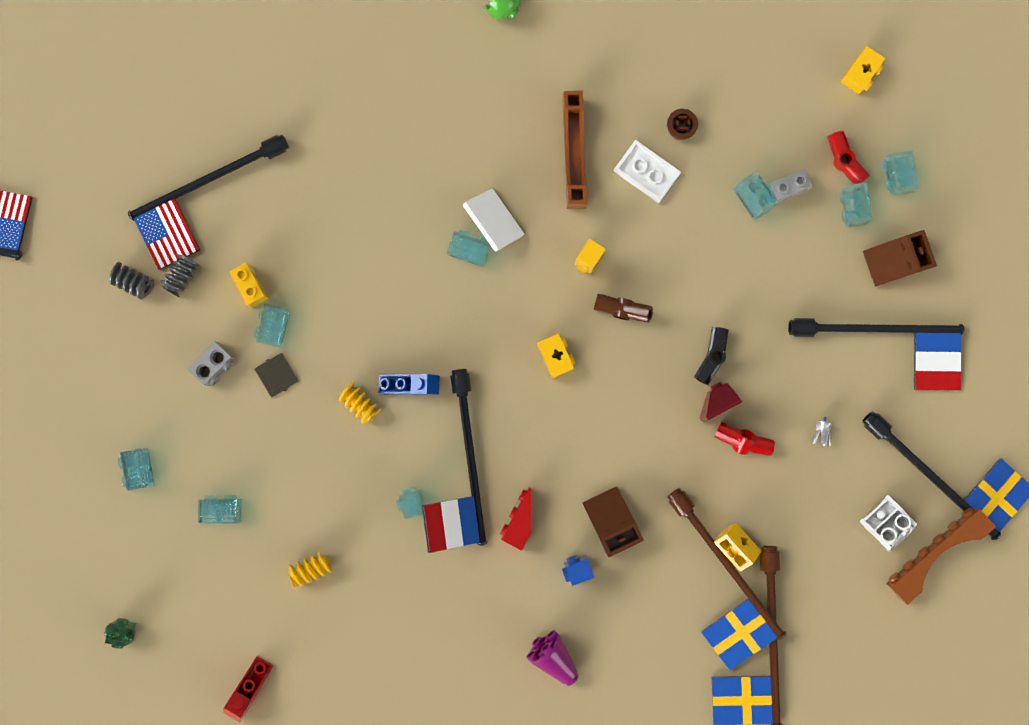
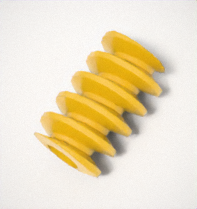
M352 382L341 393L339 402H345L344 406L346 408L351 407V413L357 412L355 417L357 419L362 417L361 423L365 424L371 421L380 412L381 408L375 410L377 404L370 405L371 398L365 400L364 396L366 393L358 394L360 387L353 389L355 382Z
M318 552L317 559L310 555L311 562L304 558V565H301L297 561L295 569L292 565H289V576L295 589L298 588V584L304 586L305 581L311 583L312 577L318 580L319 574L323 577L326 576V570L329 573L333 572L326 555L323 556Z

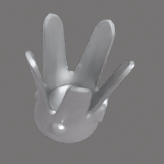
M826 417L824 422L817 421L816 431L811 441L812 444L816 443L821 432L822 445H827L829 434V444L831 446L830 430L832 424L826 422Z

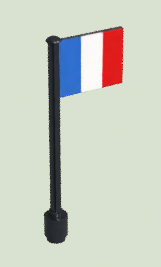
M794 318V320L789 321L788 332L789 335L794 337H814L818 332L914 333V390H961V335L965 331L963 324H818L814 318Z
M467 369L452 370L450 379L452 394H456L459 398L471 496L421 505L428 553L475 543L479 546H484L488 542L485 536L467 401L468 392L471 391L470 376L467 373Z

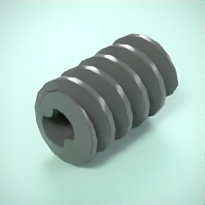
M178 254L177 256L181 261H173L176 268L169 267L172 274L165 273L164 275L168 280H160L164 289L180 297L177 291H184L181 284L188 285L189 283L185 278L192 279L193 276L190 272L196 273L197 270L194 265H200L185 255Z
M117 262L110 273V284L123 289L127 293L130 292L131 295L137 296L138 299L146 298L153 288L154 279L148 283V276H144L141 279L142 273L138 272L135 275L134 269L128 272L129 267L127 265L122 267V263Z

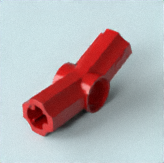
M844 130L828 135L827 139L834 156L833 163L835 168L842 171L855 187H858L870 175L856 160L854 152L850 150ZM841 157H845L848 160V164L843 163Z
M722 421L714 436L732 445L733 449L741 455L753 452L769 456L774 452L775 442L773 439L756 436L747 429L738 430Z

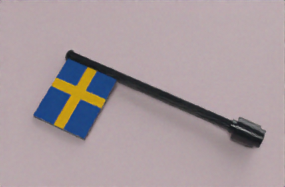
M872 411L862 420V423L865 424L864 427L878 440L881 438L886 439L963 511L970 507L981 509L996 526L988 534L992 540L1000 538V531L1029 498V483L1002 458H999L963 500L892 434V425L879 413Z

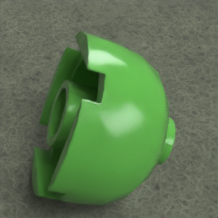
M491 0L490 6L486 4L483 8L496 19H505L508 16L513 18L519 12L517 7L521 0Z

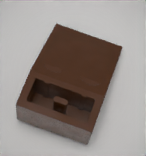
M925 230L863 251L875 287L937 266Z
M617 486L582 502L608 557L644 541Z

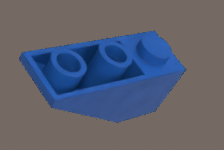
M431 374L379 375L378 394L439 395L440 376Z

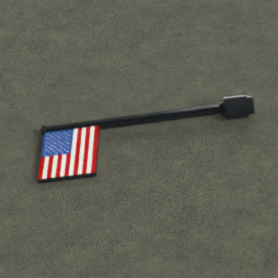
M283 134L280 136L275 135L261 142L262 146L259 147L260 149L133 211H128L129 218L135 221L158 270L173 264V261H179L178 254L187 257L200 251L176 199L262 157L272 159L285 153L286 149H289V145Z
M0 191V256L14 258L16 261L21 259L22 252L20 247L33 197Z

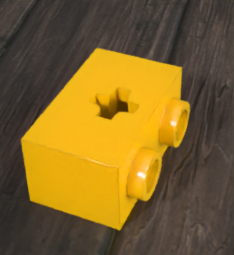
M866 46L840 82L857 94H860L863 90L867 91L873 83L872 77L874 75L877 76L884 66L881 64L886 58Z
M589 239L576 258V269L583 274H591L606 249Z
M246 262L229 271L246 305L253 308L269 299L250 264Z
M559 333L537 343L552 379L574 369L575 360L572 354L568 355L565 349L568 347L566 340L563 336L560 337ZM554 351L562 353L559 361L557 358L553 359Z
M736 522L722 530L714 541L716 546L739 571L751 566L761 553L758 546Z

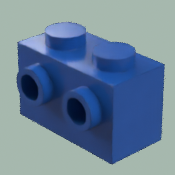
M586 555L568 557L567 562L564 563L565 568L562 571L566 582L570 581L572 586L595 578Z

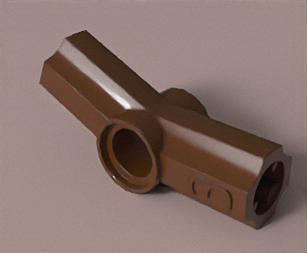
M597 294L594 310L611 314L615 318L627 321L632 319L649 323L652 319V306L634 303V301L625 298H613Z

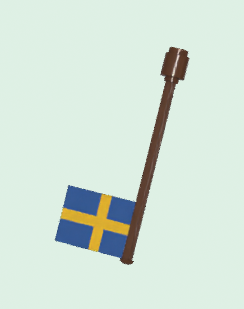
M678 488L667 496L670 500L669 504L679 517L683 515L689 519L748 598L701 631L728 669L732 670L775 639H783L786 636V631L783 632L731 561L716 546L715 540L693 513L694 503L684 490L681 491Z
M762 546L760 570L766 574L768 612L777 622L776 571H780V552L777 551V546ZM777 639L769 643L770 676L711 677L713 725H782L780 721Z

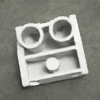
M888 495L865 518L860 520V523L888 552L897 547L917 526V523L903 508Z

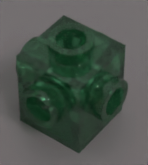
M118 618L109 623L104 632L106 637L105 643L112 644L111 647L118 649L133 642L136 635V623L129 622L128 619Z

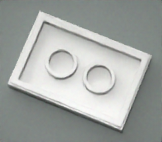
M637 140L632 143L613 170V172L657 203L661 202L681 174V171Z
M493 188L463 204V207L495 252L523 237L524 232Z

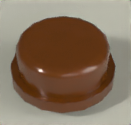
M677 109L667 119L668 132L678 140L689 139L698 128L697 117L688 109Z

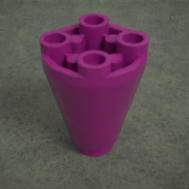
M555 630L550 631L543 638L537 637L532 642L533 648L528 653L527 659L533 665L567 686L577 681L579 675L560 635Z

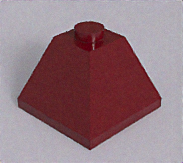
M720 381L712 385V390L707 392L700 420L708 421L742 403V400L728 383L722 384Z

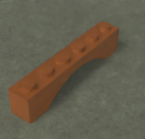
M583 90L564 91L567 209H581L587 206Z
M976 507L966 509L958 521L951 522L947 527L948 530L943 534L935 536L931 545L923 547L918 552V556L914 560L907 561L899 573L892 574L889 582L886 584L901 601L908 605L922 593L928 570L943 552L962 542L982 540L996 526L981 509Z

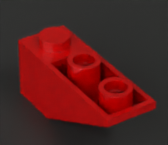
M529 487L527 491L523 489L518 498L521 501L518 508L514 506L509 515L512 518L509 525L504 524L500 532L503 535L502 541L521 551L531 535V488Z
M256 656L224 706L223 713L241 722L272 670L273 665Z

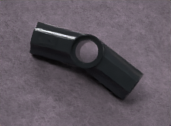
M720 327L711 328L708 352L694 375V378L707 386L726 359L725 351L728 329ZM713 352H717L720 355L718 362L712 359Z

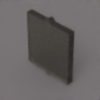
M283 353L272 359H267L265 363L255 368L271 398L282 391H287V388L299 382Z

